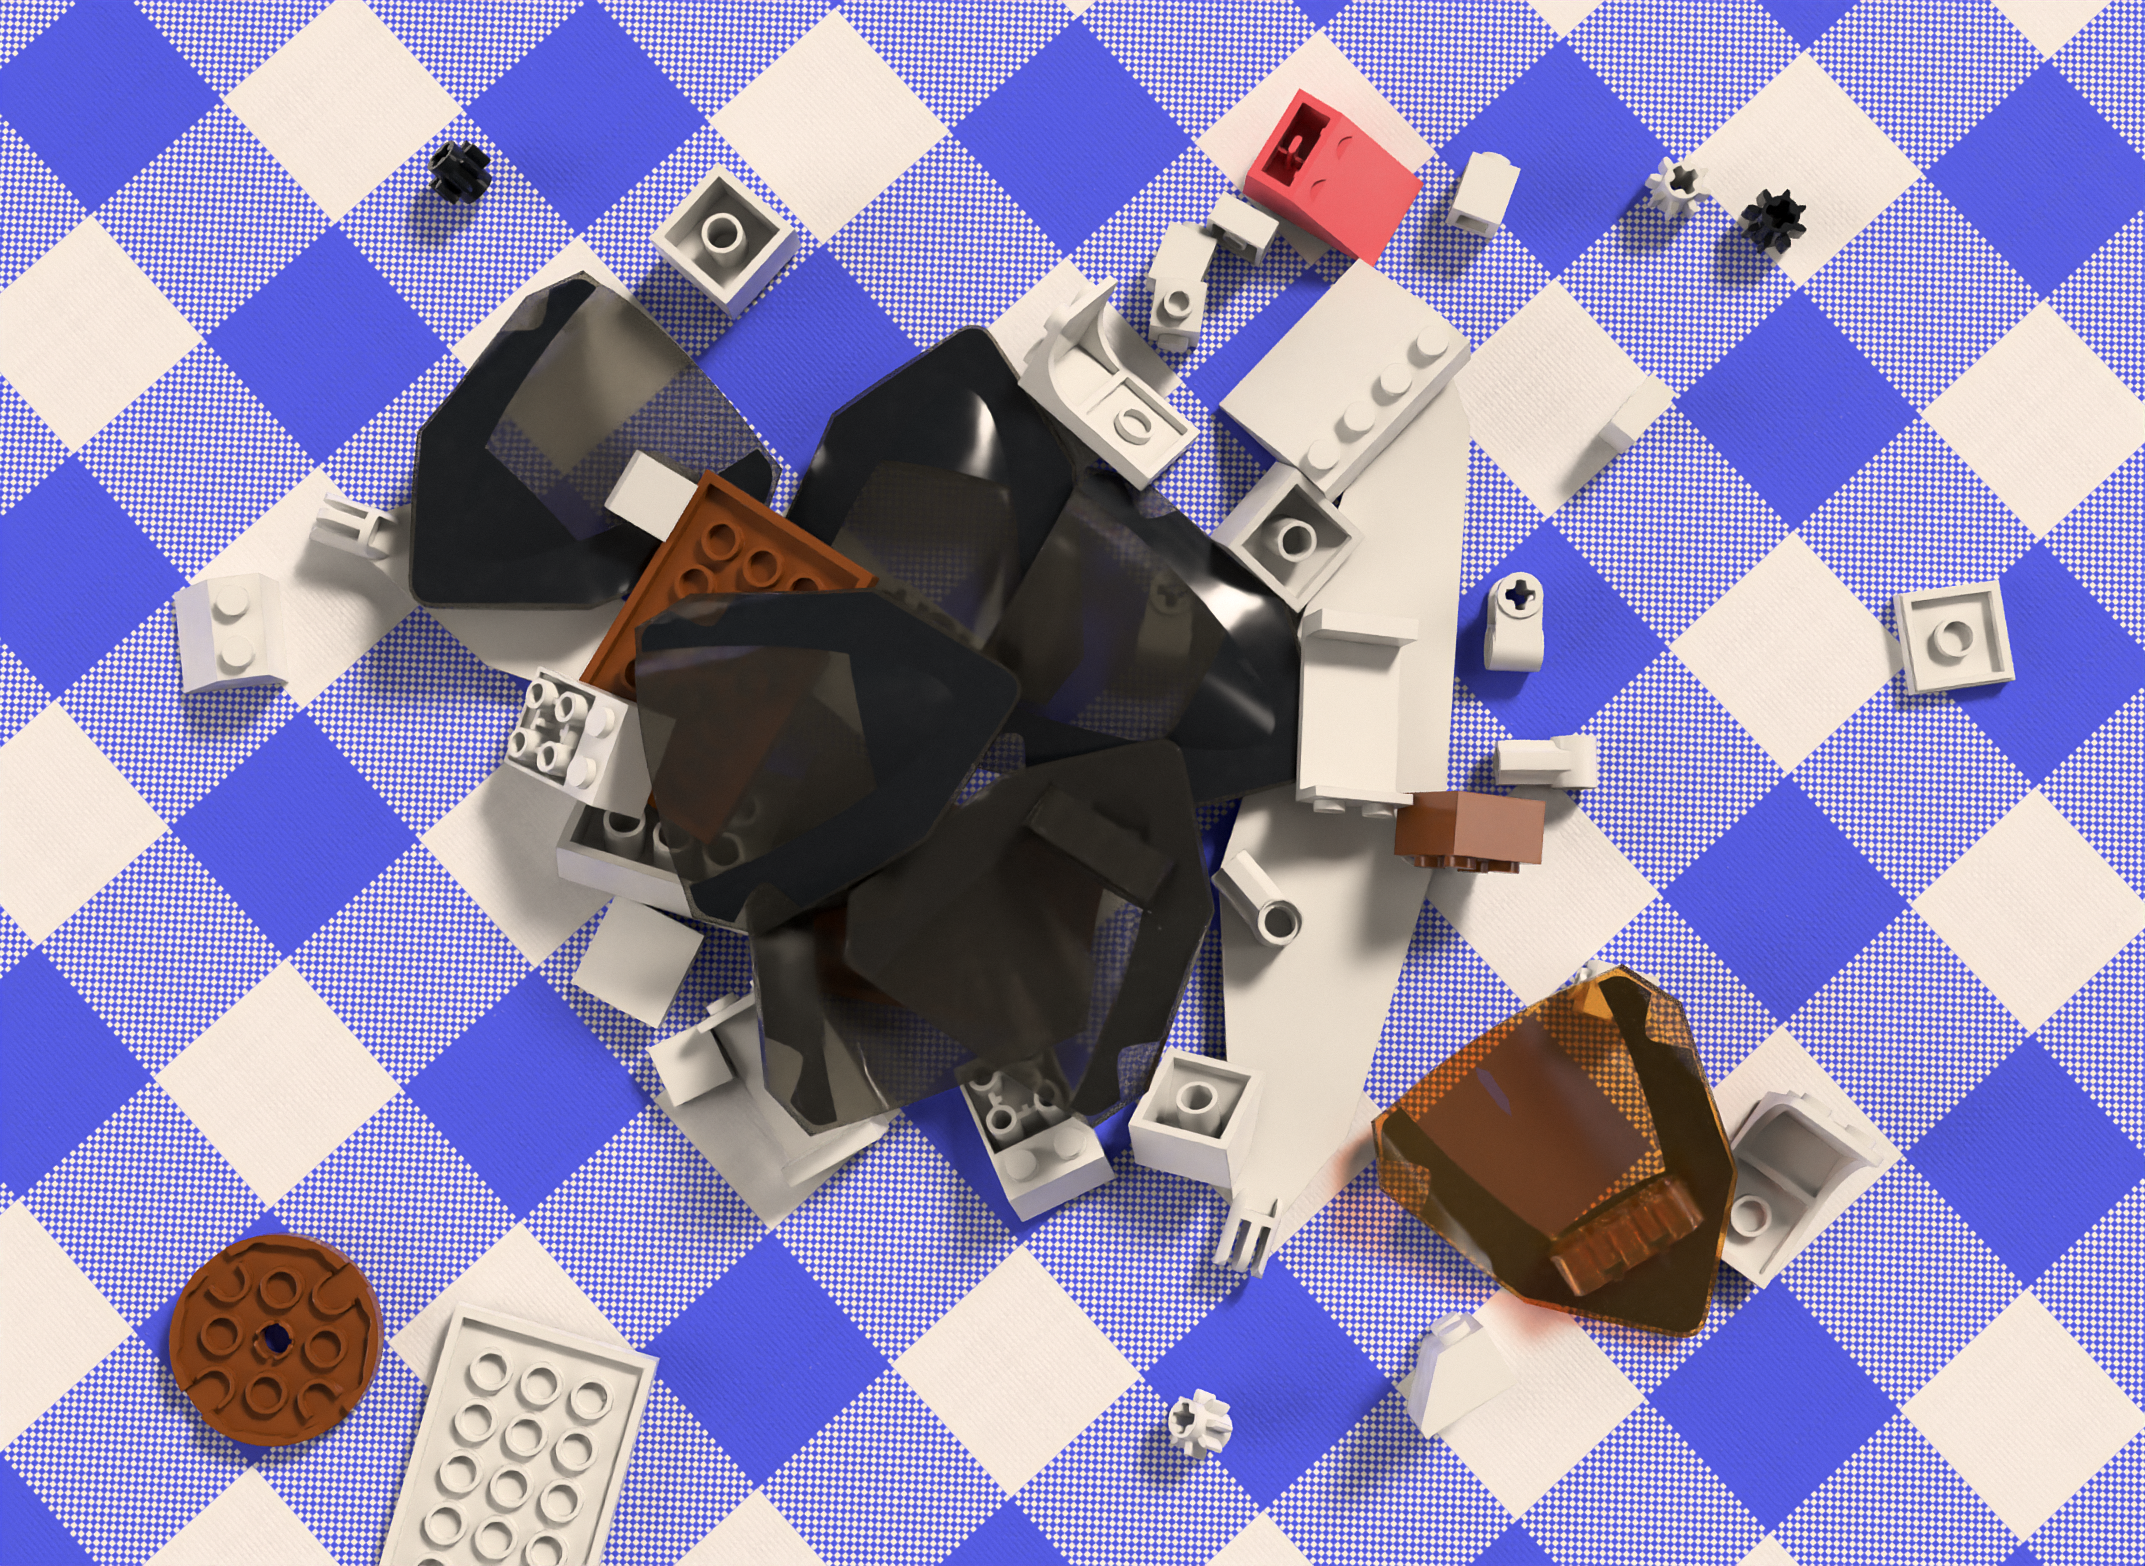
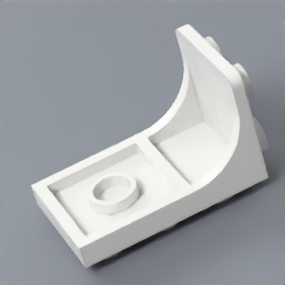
M1109 275L1098 285H1095L1092 281L1088 282L1075 296L1070 307L1062 303L1051 313L1043 326L1048 333L1045 338H1040L1025 355L1023 361L1028 367L1017 384L1139 491H1142L1194 443L1201 431L1127 368L1112 351L1104 332L1103 313L1105 305L1116 288L1118 281Z
M1791 1090L1787 1094L1768 1091L1727 1149L1733 1173L1715 1256L1764 1290L1836 1188L1858 1169L1866 1166L1878 1168L1884 1160L1872 1150L1876 1142L1870 1136L1850 1124L1845 1128L1839 1123L1831 1121L1828 1117L1832 1110L1807 1093L1800 1096Z

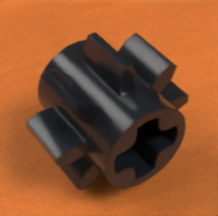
M467 140L460 147L454 141H448L434 153L428 163L427 169L436 176L429 183V186L444 200L449 201L453 205L456 204L459 198L466 204H471L482 196L492 181V176L484 169L491 159L474 143L470 144Z
M1765 189L1756 197L1758 206L1748 205L1742 211L1741 216L1749 220V224L1741 237L1751 238L1758 245V254H1761L1766 248L1773 246L1776 247L1780 254H1783L1791 247L1790 238L1799 239L1807 230L1804 225L1798 223L1800 215L1806 209V205L1798 206L1790 198V190L1788 189L1782 195L1774 197ZM1773 217L1776 218V221H1775V227H1776V228H1774L1773 226H1771Z

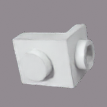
M1159 276L1156 279L1148 340L1157 341V347L1174 352L1187 351L1188 346L1197 347L1201 332L1207 284L1200 281Z

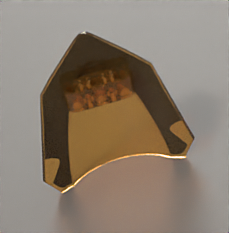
M1620 964L1594 977L1572 984L1508 1017L1432 1069L1397 1101L1371 1121L1380 1190L1432 1230L1479 1270L1524 1303L1671 1337L1689 1338L1697 1335L1704 1328L1730 1220L1738 1178V1168L1682 1002L1627 966Z

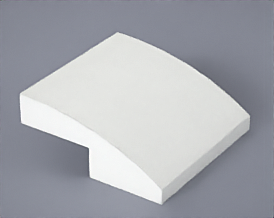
M615 895L571 982L632 1017L656 1029H660L707 935L665 915L664 912L652 906Z

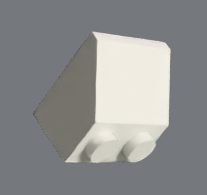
M1276 461L1209 538L1243 571L1291 610L1299 613L1366 536L1298 469Z
M258 572L205 579L174 593L185 694L289 682L278 581Z
M1168 1047L1128 1123L1135 1164L1232 1190L1252 1148L1265 1082V1072Z
M1453 1311L1437 1319L1430 1326L1432 1333L1422 1339L1406 1411L1426 1439L1518 1383L1484 1326L1467 1311L1460 1316L1457 1311Z

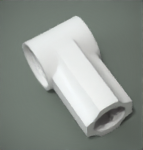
M1566 735L1550 737V740L1496 741L1493 755L1496 785H1551V789L1555 790L1596 789L1597 737L1590 735Z
M1245 849L1209 878L1252 928L1256 940L1264 946L1271 948L1283 947L1297 940L1301 935L1305 924L1301 909L1283 895ZM1270 910H1281L1288 916L1290 929L1285 937H1275L1266 929L1265 918Z

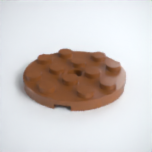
M285 1232L262 1234L236 1242L215 1255L203 1267H200L190 1278L177 1301L169 1335L170 1360L180 1391H185L192 1403L202 1413L203 1416L200 1418L210 1427L231 1439L246 1444L269 1447L287 1446L312 1439L347 1417L369 1391L381 1363L384 1345V1325L381 1308L371 1283L357 1264L345 1253L323 1240L308 1235ZM279 1323V1326H282L287 1331L289 1339H292L285 1352L277 1353L267 1346L265 1334L270 1325Z

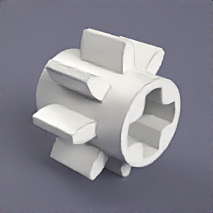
M1689 154L1681 162L1675 164L1666 156L1658 165L1660 174H1650L1645 181V186L1654 189L1653 198L1647 206L1648 208L1657 206L1665 213V221H1669L1674 214L1681 211L1684 216L1690 219L1698 211L1695 201L1705 202L1711 195L1712 191L1702 186L1703 177L1709 170L1708 168L1699 169L1695 164L1691 163V155ZM1670 184L1673 187H1678L1682 185L1685 188V191L1682 188L1674 191L1671 188Z
M1196 1389L1193 1400L1180 1396L1178 1398L1179 1401L1172 1407L1168 1418L1169 1430L1173 1435L1170 1441L1171 1444L1184 1449L1185 1455L1199 1460L1205 1459L1207 1449L1221 1453L1222 1448L1229 1441L1233 1430L1232 1421L1227 1414L1230 1409L1229 1404L1216 1400V1395L1201 1389Z

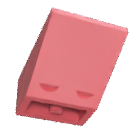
M1299 88L1249 169L1242 193L1357 261L1360 258L1374 267L1424 183L1344 114Z

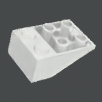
M538 665L534 679L527 689L526 701L518 723L509 738L508 750L503 762L590 806L641 819L677 720L626 698Z
M1031 1032L953 1069L1007 1199L1022 1222L1116 1178L1089 1117L1083 1116L1072 1109L1078 1094L1050 1035Z

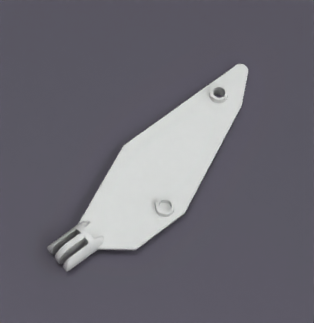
M326 492L323 499L326 504L336 510L365 520L327 508L319 509L316 520L334 531L357 538L358 541L319 527H312L309 535L311 540L369 559L486 666L529 681H533L538 665L579 680L626 603L617 594L594 604L425 602L417 597L412 586L417 501L389 511H383Z

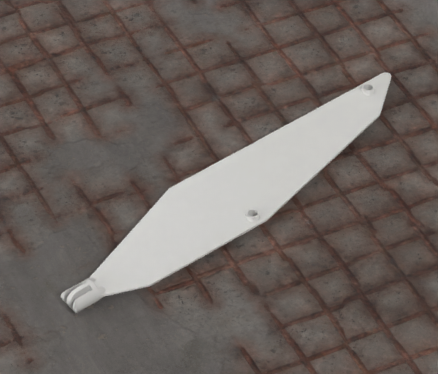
M1453 378L1343 491L1338 510L1366 537L1309 600L1302 616L1303 618L1322 608L1419 620L1418 640L1402 646L1400 653L1396 793L1446 791L1470 440V424ZM1302 619L1294 640L1300 663ZM1296 779L1244 792L1220 866L1221 869L1245 849L1283 895L1299 906L1304 915L1305 923L1301 935L1292 943L1278 948L1264 946L1256 940L1252 928L1219 891L1226 1062L1263 1070L1265 1072V1082L1252 1148L1232 1189V1203L1213 1263L1220 1266L1226 1264L1240 1221L1244 1219L1233 1252L1231 1268L1241 1273L1245 1272L1251 1260L1261 1227L1264 1226L1251 1266V1276L1262 1279L1282 1217L1349 1134L1434 870L1414 867V859L1408 856L1394 855L1397 809L1394 810L1393 817L1390 818L1362 816V808L1345 806L1344 813L1315 812L1314 803L1295 802ZM1273 909L1266 914L1265 927L1271 935L1279 938L1285 937L1290 929V920L1283 911Z

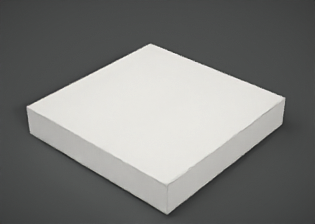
M1999 580L1901 593L1892 596L1909 696L2016 680Z

